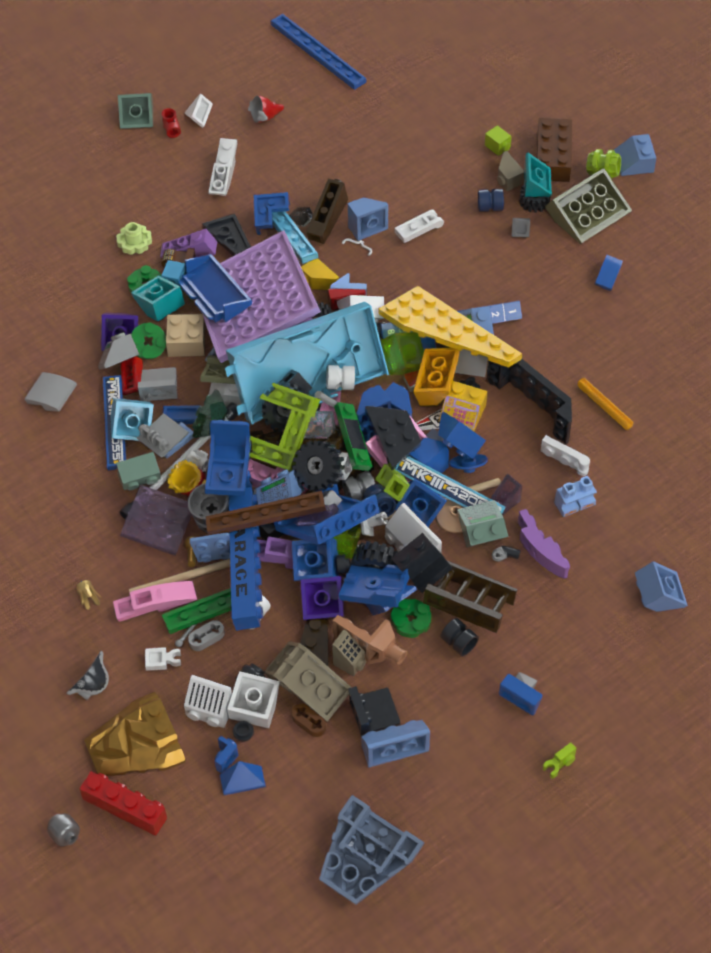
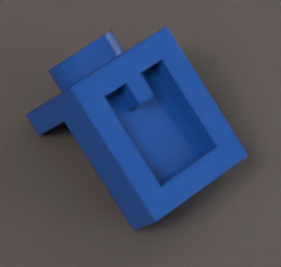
M220 736L218 744L222 750L215 757L216 770L223 773L239 755L237 744L230 738L225 739Z

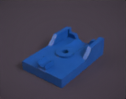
M351 565L339 592V598L343 601L397 608L409 580L408 569L402 572L396 565H386L382 569Z

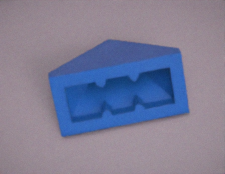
M239 761L220 774L223 795L266 787L262 766Z

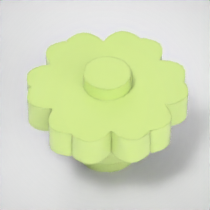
M130 222L121 228V233L116 236L117 246L122 248L124 253L130 255L135 252L141 254L148 250V245L152 244L151 231L146 230V226L135 222Z

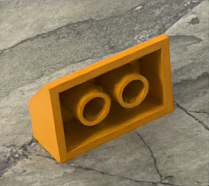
M431 348L424 350L413 391L420 406L438 405L450 393L460 350L454 348Z

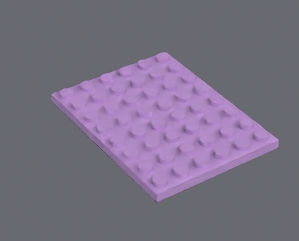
M284 230L220 263L251 298L252 305L226 323L223 319L215 323L204 315L203 317L217 357L222 363L228 360L227 349L296 326L300 322L314 317L321 312Z

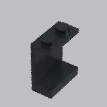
M423 532L392 557V560L402 572L408 569L409 578L422 594L425 592L428 584H435L453 569Z

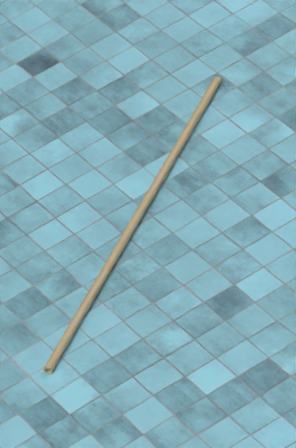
M499 478L470 486L469 488L480 492L501 485V481ZM394 513L390 517L385 518L384 520L390 519L394 515ZM297 538L290 541H297L302 539ZM230 559L131 588L129 593L159 584L185 581L230 567Z

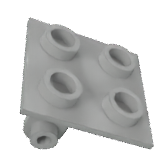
M163 413L150 426L146 424L140 425V435L137 439L163 458L189 432Z

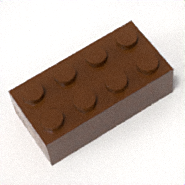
M539 118L536 158L551 168V181L570 182L572 119Z

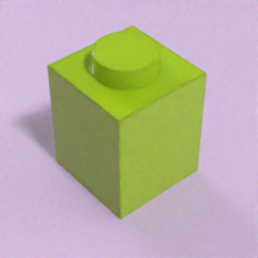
M497 125L485 133V146L499 156L510 149L511 135Z

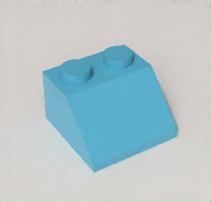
M113 398L111 438L139 441L137 439L140 435L139 426L142 424L151 425L154 405L147 401Z

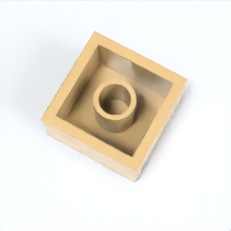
M203 314L167 315L166 345L168 357L205 356V321Z

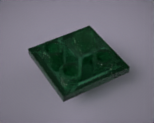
M215 389L211 395L208 394L205 398L204 406H199L195 414L197 418L192 425L194 429L192 437L210 436V421L225 420L227 408L219 390Z

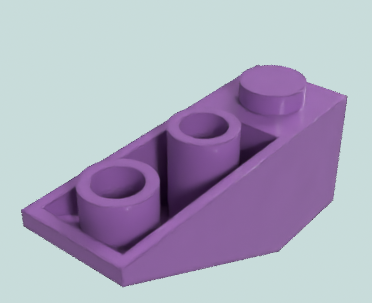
M207 229L162 243L160 257L163 258L164 251L167 249L187 251L188 248H195L196 257L209 254L215 255L217 241Z

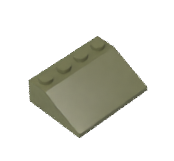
M604 168L559 195L545 206L553 220L579 244L632 211Z

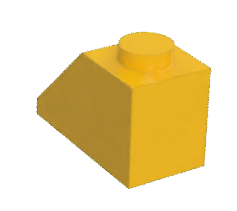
M318 258L301 266L311 289L328 290L331 289V285L339 280V277Z

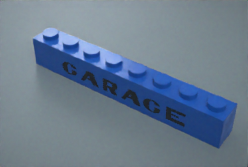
M252 487L246 488L245 496L229 495V511L258 505L257 494H254ZM259 526L230 532L232 621L236 631L260 627V619L263 618V610L259 603L263 601L261 589L259 590V585H262L261 574L258 573V569H261V560L258 557L261 548L260 542L257 541V537H260Z

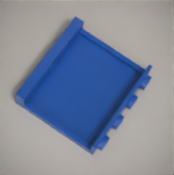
M333 484L334 487L327 488V490L314 491H322L323 493L324 491L333 490L342 499L332 513L322 511L274 522L275 529L278 532L320 545L380 513L376 495L373 494L359 501L340 495L337 484Z

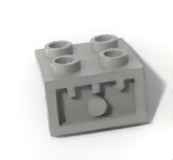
M176 368L142 370L141 382H138L140 401L177 399Z

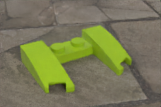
M272 383L271 385L275 389L268 396L262 393L260 399L291 409V413L279 446L250 436L253 449L250 457L292 471V466H296L293 458L298 457L295 453L297 450H300L310 419L315 417L320 399Z

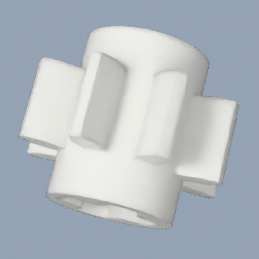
M197 449L196 452L192 451L188 455L186 460L188 462L191 461L193 464L195 463L203 472L208 468V453Z

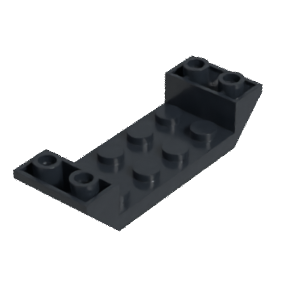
M523 359L510 367L488 360L486 377L488 382L499 390L511 382L513 387L518 388L528 399L533 400L540 409L545 410L554 419V436L565 444L569 443L572 423L571 398Z

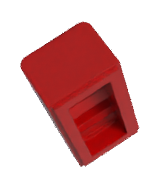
M328 289V301L331 310L339 309L337 301L347 296H366L365 289Z
M134 356L120 362L122 392L124 396L139 391L138 382H141L143 361Z

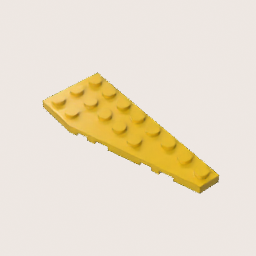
M419 286L379 308V315L405 332L410 333L413 331L418 333L419 337L425 338L428 336L434 338L437 343L460 351L463 349L471 351V355L474 356L479 354L486 356L489 361L506 367H510L522 359L521 352Z

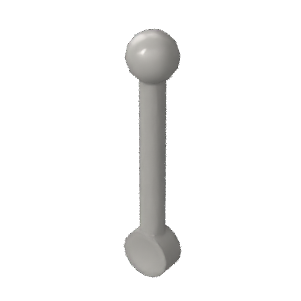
M197 624L190 626L184 635L175 641L176 647L183 645V641Z

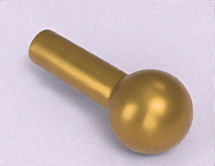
M189 536L186 538L184 546L188 550V566L194 567L196 565V556L190 545V538L196 537Z

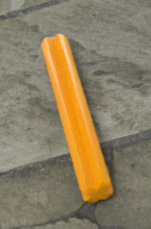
M581 378L578 381L577 386L625 430L632 428L634 422L588 380Z

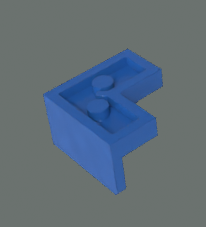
M288 192L253 195L257 235H261L260 229L273 228L272 212L289 211L290 199Z

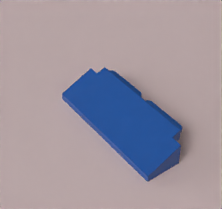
M212 254L185 260L186 274L182 275L179 285L190 299H196L195 305L207 319L213 320L215 323L223 319L226 323L252 305L251 298Z

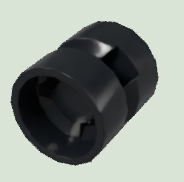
M458 618L450 621L440 635V638L449 646L453 644V649L462 657L470 653L479 641V636L471 629H467V626Z

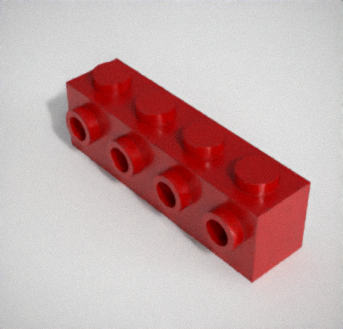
M91 771L79 788L83 800L157 836L167 820L165 807L162 803L156 800H148L142 793L138 791L132 792L120 782L114 783L102 773L96 774Z

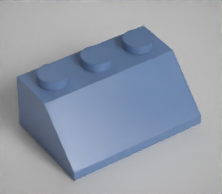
M411 720L404 725L397 727L389 726L385 730L378 732L370 731L361 736V746L368 767L428 752L430 747V730L423 720Z

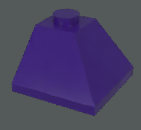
M124 313L102 314L101 351H104L107 342L112 341V336L123 332L125 335L131 334L138 326V316Z
M341 576L301 579L303 620L334 618L337 615L344 617V601L339 598V592L343 586Z

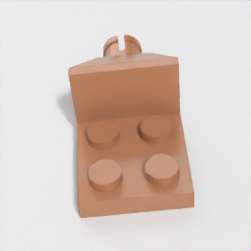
M337 615L333 620L334 641L343 630L347 631L365 651V660L368 664L383 662L386 657L397 665L404 661L407 651L395 644V635L387 619L384 620L372 636L366 630L356 627L347 618Z

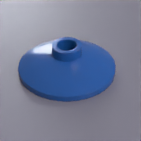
M476 454L474 459L469 456L464 458L459 455L452 458L449 463L453 468L464 470L465 473H472L476 468L485 465L488 462V458L482 454Z

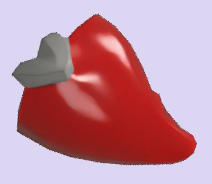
M255 96L249 102L250 106L248 107V111H251L256 123L266 122L284 109L282 104L272 102L263 96Z

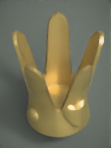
M89 580L81 581L76 587L81 597V604L83 605L84 602L85 608L89 610L88 598L91 597L96 605H100V601L95 593L99 597L101 596L93 589Z

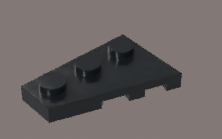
M235 214L202 223L203 229H207L215 240L232 256L251 247Z

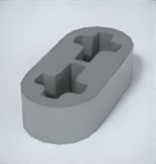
M211 621L190 633L188 637L190 648L194 651H201L221 640L224 636L223 624L220 621ZM212 629L218 630L219 632H218V633H215L214 631L212 632ZM194 639L201 640V643L194 642Z

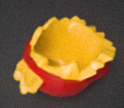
M187 460L175 464L174 469H171V473L168 474L169 488L175 490V493H181L188 497L196 487L206 483L205 473L195 463L193 464Z

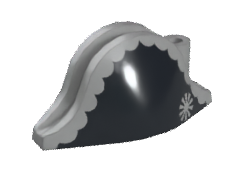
M102 651L99 652L81 679L66 693L67 695L78 693L88 700L91 695H97L107 687L109 675L103 664Z

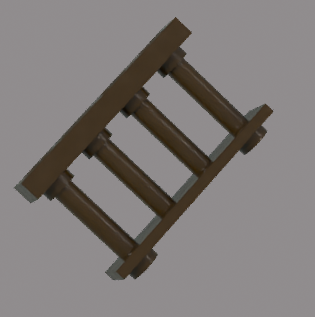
M449 562L453 569L443 576L437 587L430 584L427 585L423 603L497 633L503 616L500 611L505 603L514 605L518 589ZM450 580L461 584L455 595L444 590ZM468 588L479 592L474 602L462 598ZM487 595L498 599L492 610L481 606Z

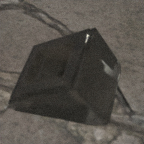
M297 207L289 214L293 222L302 227L309 224L313 216L310 207Z

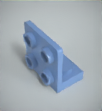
M230 533L190 538V545L198 562L230 558Z

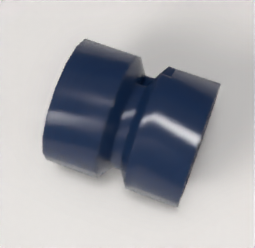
M488 189L478 190V211L487 212L490 209H493V211H503V189H492L491 192Z
M380 484L371 485L364 492L363 499L375 494L380 513L385 512L390 517L396 509L395 500L384 491V486Z

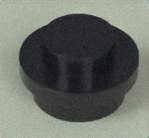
M240 721L234 726L233 735L238 741L245 742L253 737L254 728L249 722Z

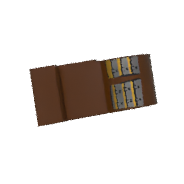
M188 248L187 251L165 250L161 262L162 266L165 268L168 260L185 263L186 259L195 258V248Z

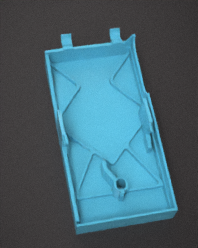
M365 301L226 350L230 366H227L225 371L227 377L233 374L241 404L236 407L238 415L240 416L244 412L246 420L252 425L263 419V399H260L262 393L265 394L267 390L270 391L271 384H278L291 370L299 372L310 384L312 389L309 391V396L315 397V393L320 391L331 398L338 396L337 393L332 395L331 393L342 390V388L339 387L337 390L326 388L327 365H338L340 368L343 366H354V385L384 374L389 375L372 306Z

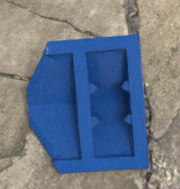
M423 438L421 446L409 455L411 458L440 473H443L449 467V449L442 441Z

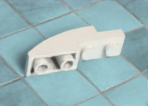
M220 138L209 194L226 196L236 162L235 154L238 143L235 139Z

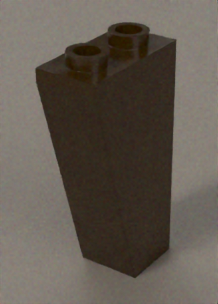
M328 178L306 231L308 240L325 244L348 201L345 184L341 180Z

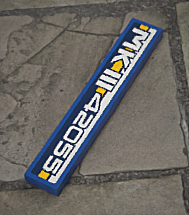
M121 375L103 377L108 470H116V463L126 460L125 439L111 438L113 398L123 399Z

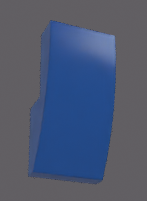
M606 255L594 285L611 291L623 261Z

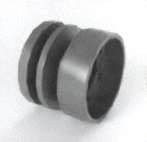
M206 483L190 493L188 508L199 529L208 533L205 516L229 511L228 495L205 494Z

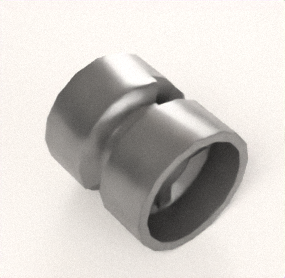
M369 471L357 474L356 478L349 477L346 480H342L346 497L361 500L366 489L375 484Z

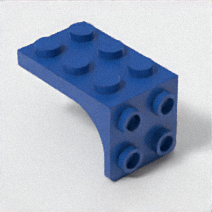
M212 420L210 421L211 443L205 494L245 496L251 449L249 423L243 421Z

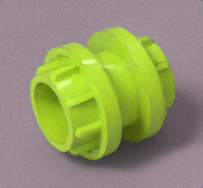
M596 149L595 152L592 151L587 158V173L593 175L604 168L611 179L617 177L621 170L620 154L615 153V150H608L607 154H603L602 149Z

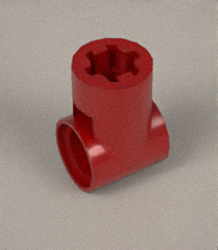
M166 108L161 113L163 127L168 137L176 138L181 134L176 111L173 108Z

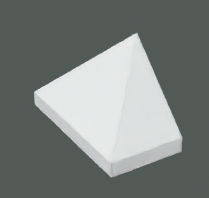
M199 94L185 111V114L203 128L213 104L202 94Z

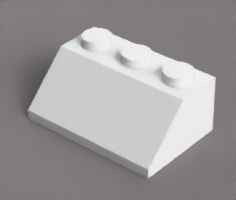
M405 503L399 506L385 526V539L390 545L393 544L398 552L422 532L440 552L442 549V541Z

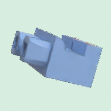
M585 476L580 481L566 483L563 487L557 489L554 503L561 515L565 517L578 512L579 509L583 510L596 505V499L593 495L597 491L590 478Z

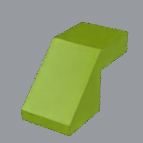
M384 464L375 479L385 487L384 491L397 501H401L410 486L403 474L396 469L391 470L389 464Z

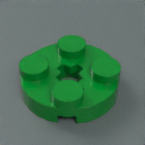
M147 265L135 270L127 278L130 293L144 285L142 284L143 282H149L158 275L161 276V273Z
M143 323L132 331L131 336L139 352V355L136 356L139 358L155 359L165 350L166 335L158 325ZM144 337H151L153 339L151 346L149 344L144 345Z
M403 599L399 602L398 607H394L392 610V626L401 636L415 638L424 631L427 632L431 626L432 615L429 605L424 604L422 601ZM413 615L417 619L408 621L407 616Z

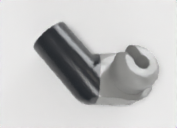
M501 546L492 552V558L497 562L508 557L518 560L521 550Z

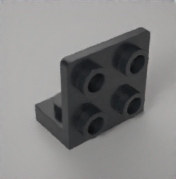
M356 686L348 688L349 703L361 736L370 731L376 732L389 726L400 725V718L389 688L365 694L359 693Z

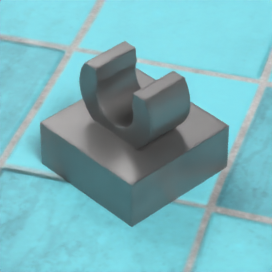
M513 218L512 237H529L530 218Z

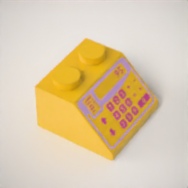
M453 381L450 393L444 399L441 414L442 412L447 413L475 432L486 407L487 391Z

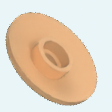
M451 500L447 501L436 516L440 527L451 533H461L462 529L458 514L453 512H457V509L465 507Z

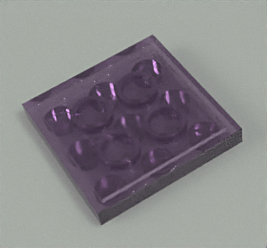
M141 485L120 536L176 556L192 516L188 508V502Z

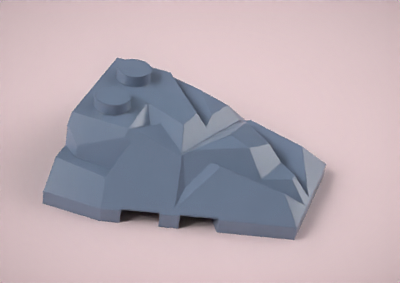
M351 795L339 813L338 824L335 833L333 832L329 852H327L319 880L357 905L409 865L423 847L424 842L408 831L402 832L373 813L370 806Z

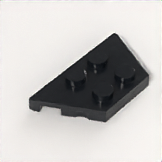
M365 406V413L390 469L394 470L397 464L405 460L411 452L421 446L419 435L408 411Z

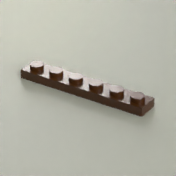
M322 491L205 516L208 535L237 531L326 511Z

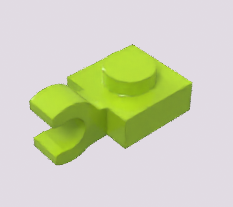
M570 742L557 752L553 759L543 764V770L553 768L554 771L550 773V778H555L558 775L559 769L564 765L567 767L574 762L577 748Z

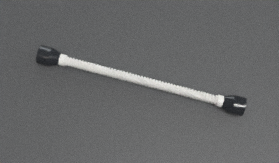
M231 402L224 408L218 420H234L238 416L236 408L238 405ZM210 428L161 475V479L152 484L139 498L126 504L119 511L126 521L130 522L138 514L143 503L168 480V474L171 473V469H174L175 464L186 460L192 451L196 452L197 449L211 438Z

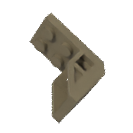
M291 641L286 644L264 673L270 679L280 681L279 685L295 694L312 710L322 716L325 721L331 718L349 695L348 688H351L350 685L309 649L300 643Z

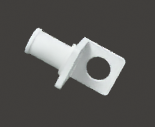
M381 512L361 522L362 534L373 537V527L388 523V520H384L388 518L387 514Z

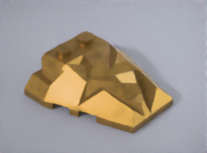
M156 692L134 700L84 740L97 773H102L106 776L126 775L128 771L138 770L139 773H145L148 769L158 768L159 771H165L186 762L176 732Z

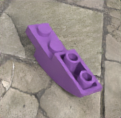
M526 509L519 511L518 524L521 527L519 540L524 548L544 568L563 579L567 578L570 564L567 558H563L558 543H555L551 536L548 538L544 537L543 532L536 527L534 517L529 515Z
M268 537L267 541L257 540L260 542L261 552L258 553V557H260L261 561L285 564V568L293 569L292 541Z

